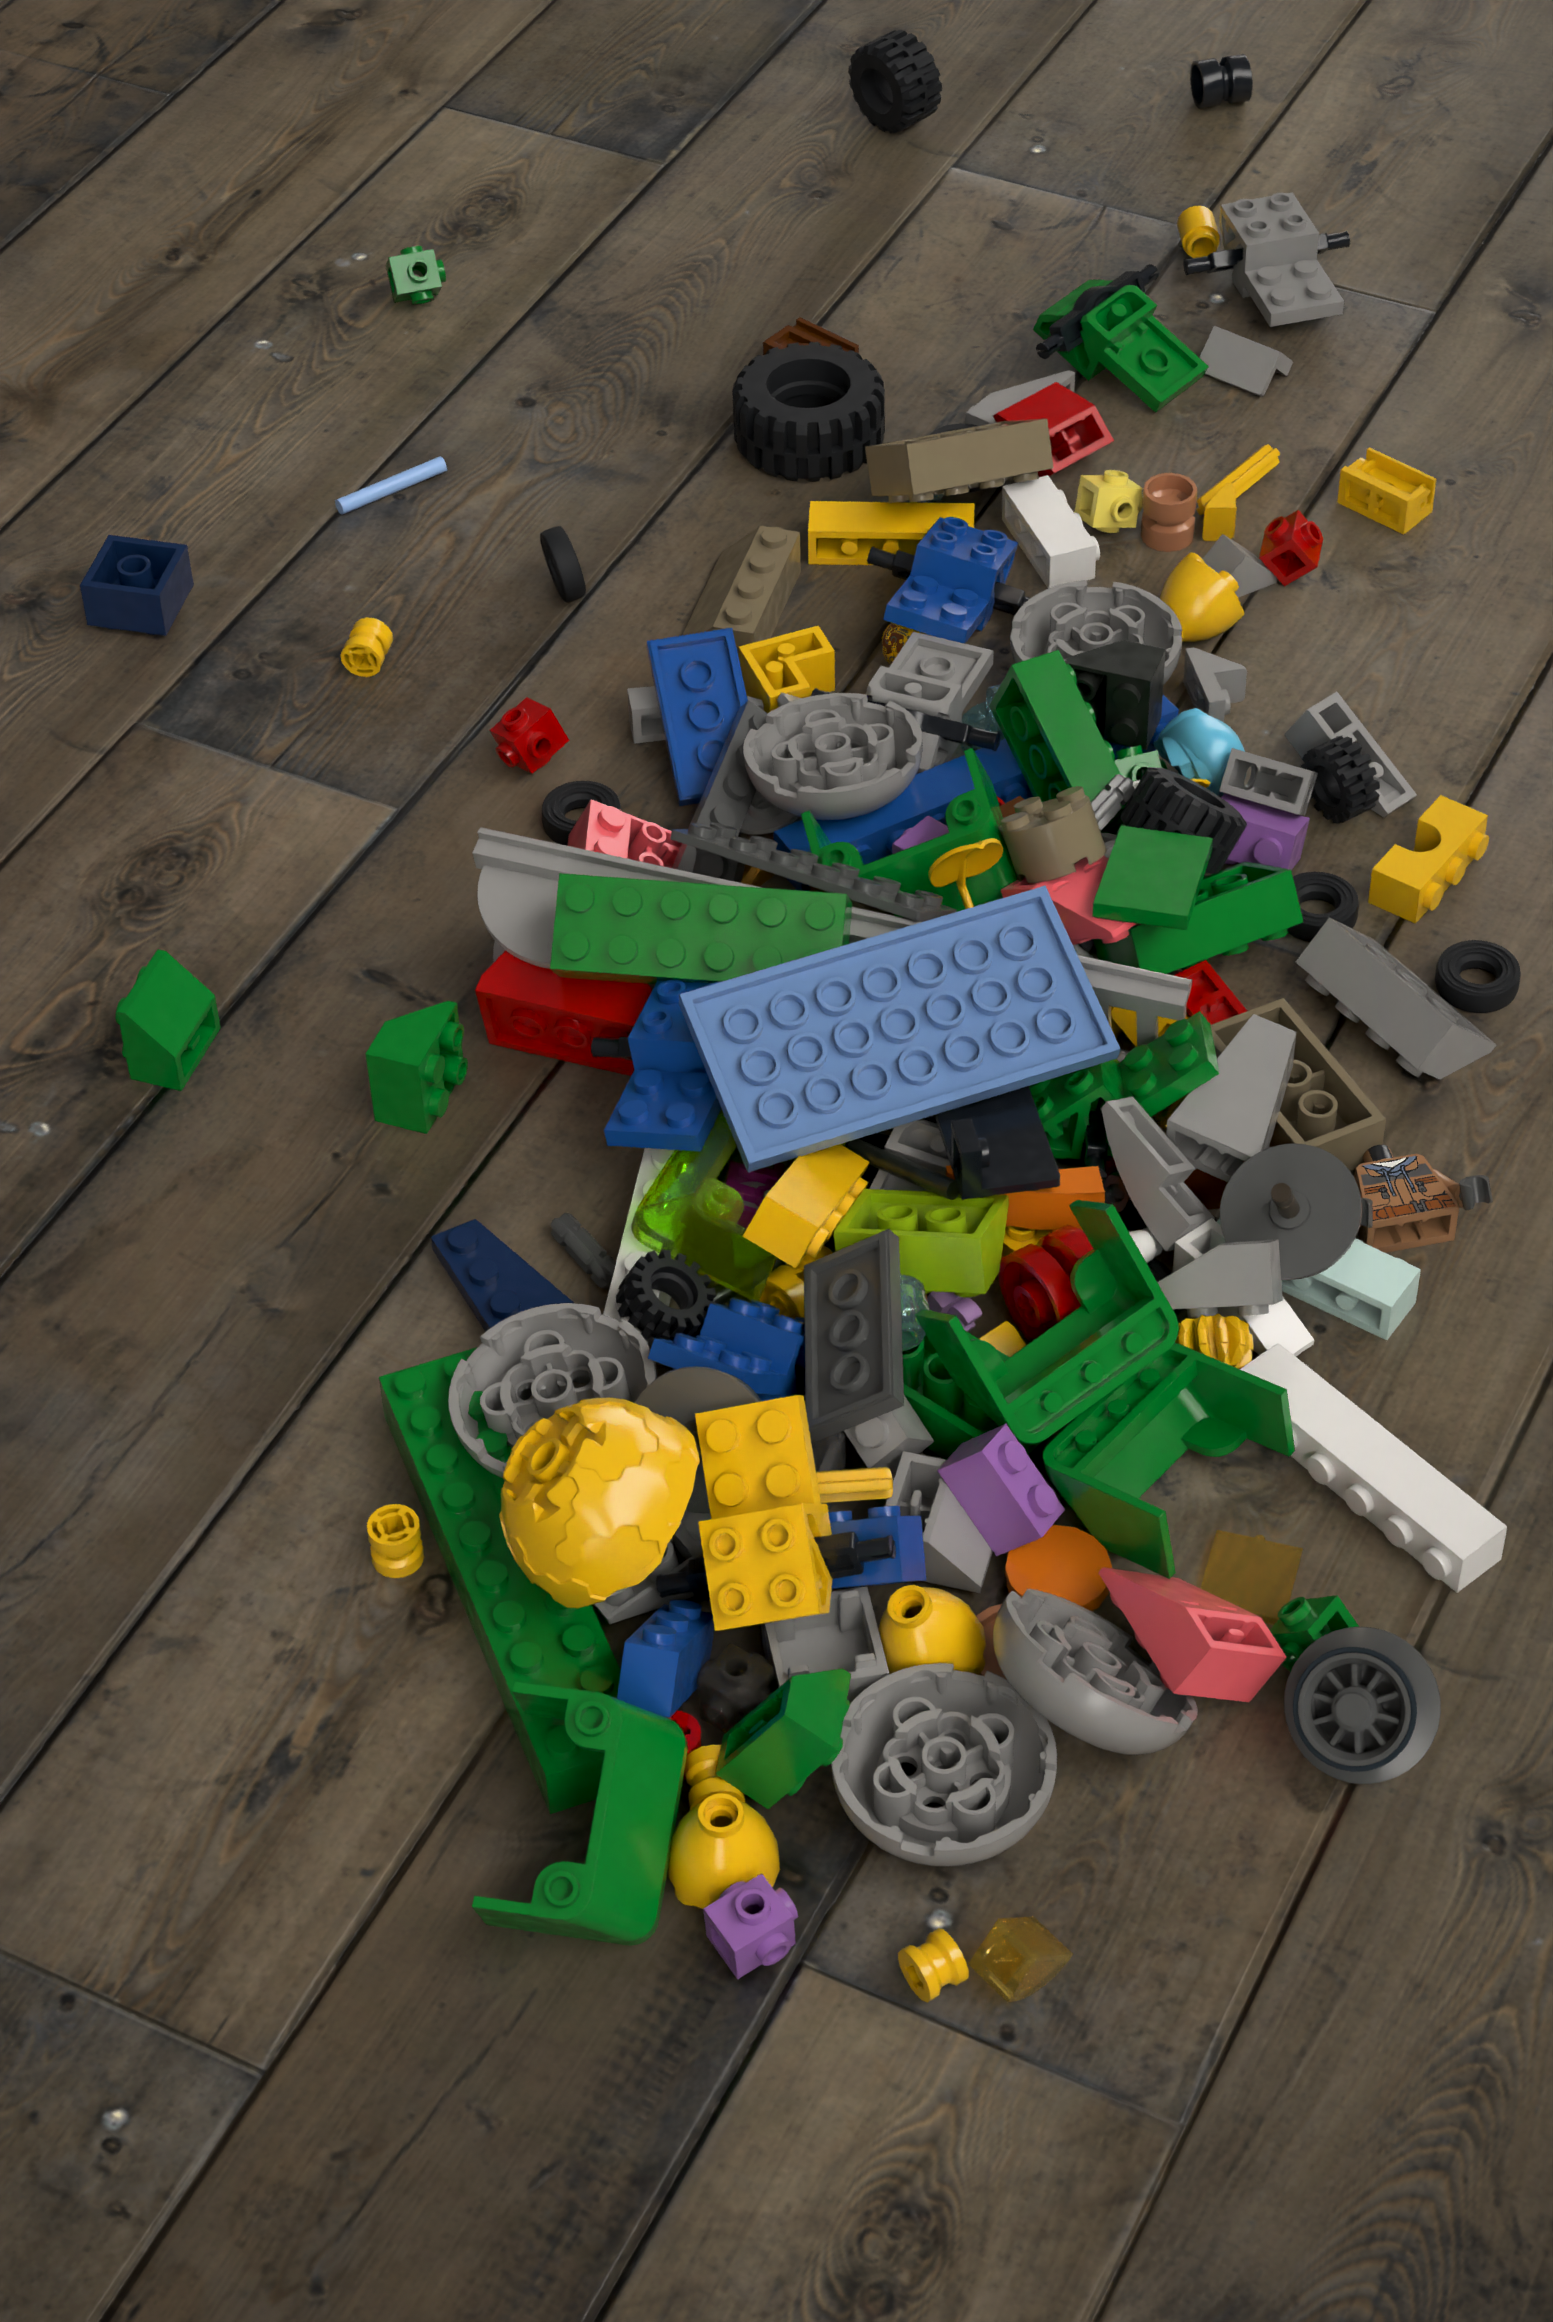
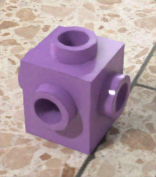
M763 1874L758 1875L747 1883L740 1881L729 1886L717 1901L703 1908L706 1936L737 1979L762 1964L769 1966L778 1962L789 1952L791 1946L796 1944L794 1920L798 1918L797 1910L785 1890L782 1888L774 1890Z

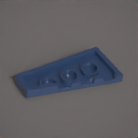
M476 1219L431 1236L432 1250L485 1332L506 1318L528 1309L550 1304L574 1303Z

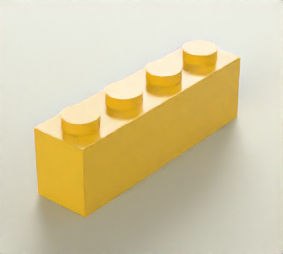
M810 501L808 564L872 565L867 564L872 546L893 554L900 550L915 555L918 543L940 517L959 518L967 522L969 527L974 528L975 503Z
M841 1144L798 1156L766 1194L743 1237L794 1268L798 1266L806 1254L815 1258L861 1192L866 1189L869 1182L861 1177L870 1162Z

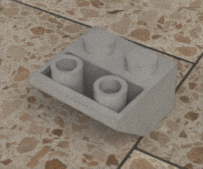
M903 1451L893 1480L892 1497L887 1499L885 1506H900L901 1516H921L927 1579L924 1582L980 1593L993 1551L937 1470L946 1460Z

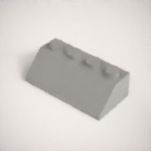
M1330 917L1296 961L1299 966L1309 973L1305 981L1311 987L1325 996H1328L1329 993L1339 1000L1335 1005L1337 1010L1356 1023L1361 1019L1369 1026L1365 1034L1386 1050L1390 1046L1400 1054L1396 1061L1416 1077H1419L1424 1072L1437 1079H1442L1491 1053L1496 1047V1044L1376 940Z

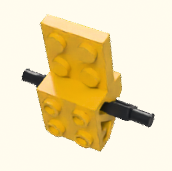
M794 1395L695 1414L711 1519L698 1521L703 1557L689 1560L687 1571L657 1575L656 1585L661 1598L693 1592L698 1601L710 1600L715 1631L826 1614L830 1610L832 1579L862 1574L864 1572V1563L896 1558V1545L892 1535L859 1541L855 1532L832 1535L828 1506L820 1501L803 1395Z

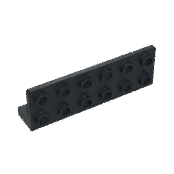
M1029 1086L935 1115L962 1200L1023 1191H1036L1060 1186V1173Z

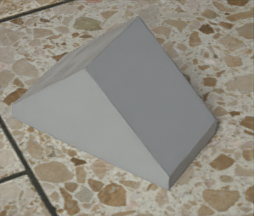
M1224 534L1219 537L1203 558V561L1219 573L1221 570H1224L1235 578L1239 585V589L1235 592L1238 598L1275 584L1278 581L1255 554Z

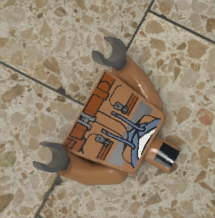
M1376 1145L1369 1148L1363 1155L1364 1163L1359 1164L1354 1172V1179L1358 1185L1362 1200V1218L1358 1231L1359 1238L1363 1243L1385 1253L1453 1241L1459 1208L1471 1210L1474 1208L1475 1203L1485 1202L1489 1204L1493 1202L1489 1177L1474 1175L1466 1177L1457 1183L1440 1171L1433 1169L1424 1156L1411 1154L1394 1158L1390 1148L1386 1145Z

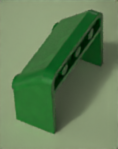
M973 748L965 750L964 754L975 789L958 795L949 803L945 813L949 833L864 865L862 857L855 846L848 842L831 843L811 812L801 813L811 853L819 856L818 864L832 867V863L846 864L859 869L858 877L873 881L874 876L884 877L901 883L900 891L915 894L916 890H922L943 897L942 905L957 909L956 912L965 910L956 881L943 887H934L928 876L932 864L946 852L989 838H994L1001 842L1003 854L1000 860L985 872L966 878V886L974 907L1002 899L1001 889L1018 880L1000 829L1003 816L993 783Z
M1076 1200L1069 1205L1093 1247L1091 1251L1075 1263L1071 1272V1287L1081 1306L1004 1362L998 1351L990 1343L977 1339L970 1340L957 1316L922 1309L915 1314L954 1383L998 1426L1007 1424L1018 1441L1029 1444L1044 1441L1168 1351L1177 1339L1179 1332L1177 1316L1113 1204Z
M1174 1343L1168 1351L1078 1415L1046 1446L1043 1452L1046 1475L1091 1535L1108 1551L1170 1579L1176 1571L1166 1511L1139 1498L1188 1449L1205 1456L1221 1457L1233 1452L1246 1439H1249L1290 1457L1295 1451L1287 1389L1181 1344Z
M514 1681L512 1693L525 1714L564 1719L567 1734L575 1745L584 1750L604 1753L585 1864L562 1861L553 1863L543 1869L535 1881L531 1904L474 1896L472 1908L484 1923L489 1926L629 1946L641 1944L654 1934L660 1919L670 1859L671 1841L675 1830L688 1752L684 1733L676 1722L667 1717L600 1692Z

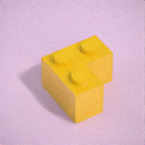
M819 626L738 647L739 662L746 694L749 697L761 699L766 713L778 708L777 699L781 692L799 698H806L812 695L815 688L826 692L835 691V650Z

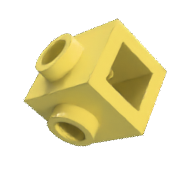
M1106 470L1104 475H1081L1074 513L1077 512L1082 521L1102 532L1117 533L1120 528H1136L1138 513H1140L1143 504V488L1128 479L1129 475L1118 470Z

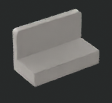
M1216 326L1213 327L1199 357L1209 366L1205 375L1260 397L1264 396L1274 373L1277 372L1287 376L1293 364V361L1280 351Z

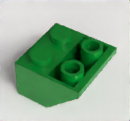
M157 949L148 965L140 969L135 985L127 997H123L119 1001L115 1014L116 1023L120 1025L123 1040L122 1054L127 1060L130 1079L178 1091L183 1090L221 1029L215 994L167 951Z
M445 1001L384 1022L365 1053L375 1121L428 1134L436 1118H441L445 1114L450 1094L456 1085L463 1083L468 1069L467 1058L463 1057L462 1051L464 1026L459 1023L456 1002Z
M841 1668L790 1677L723 1735L715 1774L767 1809L771 1808L786 1794L788 1796L794 1795L812 1772L821 1765L824 1767L830 1765L842 1749L843 1738L841 1737L844 1717L850 1706V1701L847 1697L851 1674Z

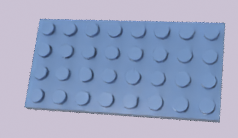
M1046 886L679 995V1006L747 1172L1118 1058L1121 1050Z

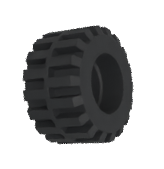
M905 30L891 31L855 50V54L850 59L851 65L848 66V73L851 77L849 84L853 90V98L858 103L861 113L867 116L873 126L877 125L879 130L883 132L896 133L933 114L938 109L937 105L941 102L942 97L939 92L942 91V83L939 81V69L936 68L935 60L932 54L928 53L927 47L922 41L918 42L917 37L912 33L907 34Z
M1154 767L1147 768L1120 815L1124 825L1129 827L1213 838L1212 853L1205 872L1210 874L1220 872L1247 826L1242 815L1215 793L1178 773Z

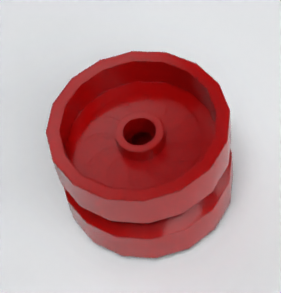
M1071 1225L1063 1226L1039 1238L1037 1245H1026L1001 1259L999 1283L1005 1303L1016 1325L1030 1342L1081 1306L1071 1287V1272L1075 1263L1091 1251L1093 1247L1080 1228Z

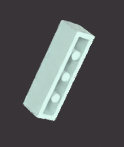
M1355 1238L1348 1251L1330 1268L1307 1278L1281 1280L1282 1291L1382 1339L1388 1340L1416 1303L1421 1269Z

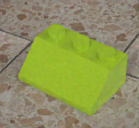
M864 1189L834 1230L835 1250L839 1251L890 1229L899 1237L901 1290H905L912 1295H922L921 1289H924L926 1294L932 1291L953 1292L956 1296L965 1298L986 1294L1000 1271L1009 1207L1008 1195H993L985 1198L962 1200L959 1194L956 1199L950 1200L928 1191Z

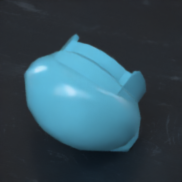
M1198 708L1181 712L1161 731L1158 740L1154 741V747L1158 750V754L1178 770L1180 775L1188 779H1207L1211 783L1206 788L1219 797L1224 795L1223 792H1219L1231 749L1234 748L1245 752L1238 735L1230 726L1219 719L1209 716Z

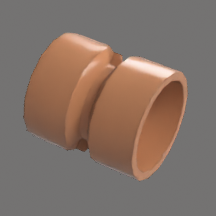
M1163 473L1155 475L1145 482L1143 488L1142 508L1144 511L1141 521V538L1148 547L1157 551L1172 552L1184 549L1192 543L1195 529V517L1193 515L1196 509L1197 487L1189 477L1176 473Z

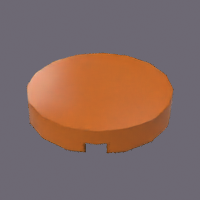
M1052 1525L1042 1538L1008 1551L1005 1577L1009 1593L1014 1591L1021 1598L1027 1589H1034L1059 1596L1090 1611H1094L1099 1608L1109 1594V1589L1099 1575V1571L1103 1567L1112 1568L1107 1549L1093 1535L1076 1527Z

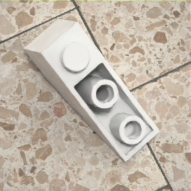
M1211 1218L1175 1242L1173 1272L1216 1246L1226 1243L1219 1223ZM1284 1297L1283 1301L1274 1305H1268V1314L1238 1315L1237 1306L1218 1307V1313L1221 1316L1233 1315L1249 1324V1331L1253 1336L1254 1351L1259 1355L1277 1343L1281 1344L1294 1356L1299 1355L1314 1345L1313 1337Z

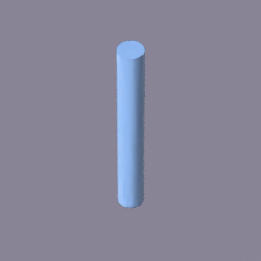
M441 456L336 499V508L341 515L446 472V463Z

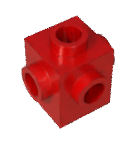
M1297 510L1285 518L1282 516L1277 517L1267 525L1264 530L1259 559L1285 587L1318 567L1324 538L1319 527L1314 522L1308 521Z
M528 697L515 708L508 710L502 716V719L489 730L498 744L495 750L500 759L511 768L517 766L531 774L545 766L551 757L570 741L552 710Z

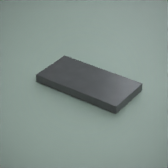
M887 1229L804 1265L805 1407L810 1437L816 1442L904 1406L899 1237L890 1229Z

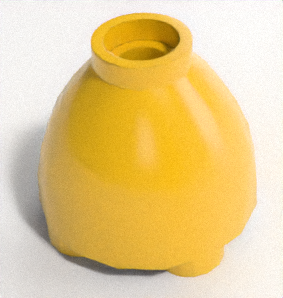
M1189 552L1171 571L1161 591L1160 599L1173 610L1179 619L1182 628V642L1203 641L1216 637L1227 631L1244 616V610L1235 594L1239 589L1235 578L1224 570H1221L1219 573L1216 572L1199 555L1193 552Z
M917 1585L904 1586L892 1594L878 1628L889 1674L912 1666L935 1663L954 1664V1670L977 1675L982 1672L985 1666L983 1654L986 1647L984 1627L968 1604L945 1590Z
M713 1794L704 1799L702 1803L693 1807L680 1820L671 1841L668 1875L675 1888V1895L681 1903L703 1909L717 1901L729 1886L740 1881L747 1883L760 1874L764 1875L773 1888L780 1871L777 1840L765 1818L748 1804L739 1801L736 1797L729 1794Z

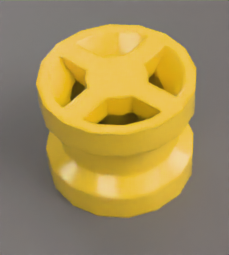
M938 1928L929 1933L924 1944L918 1947L908 1945L898 1952L899 1965L906 1981L914 1993L924 2002L928 2003L938 1997L941 1988L945 1985L952 1984L957 1986L969 1978L967 1963L961 1950L950 1934L944 1929Z

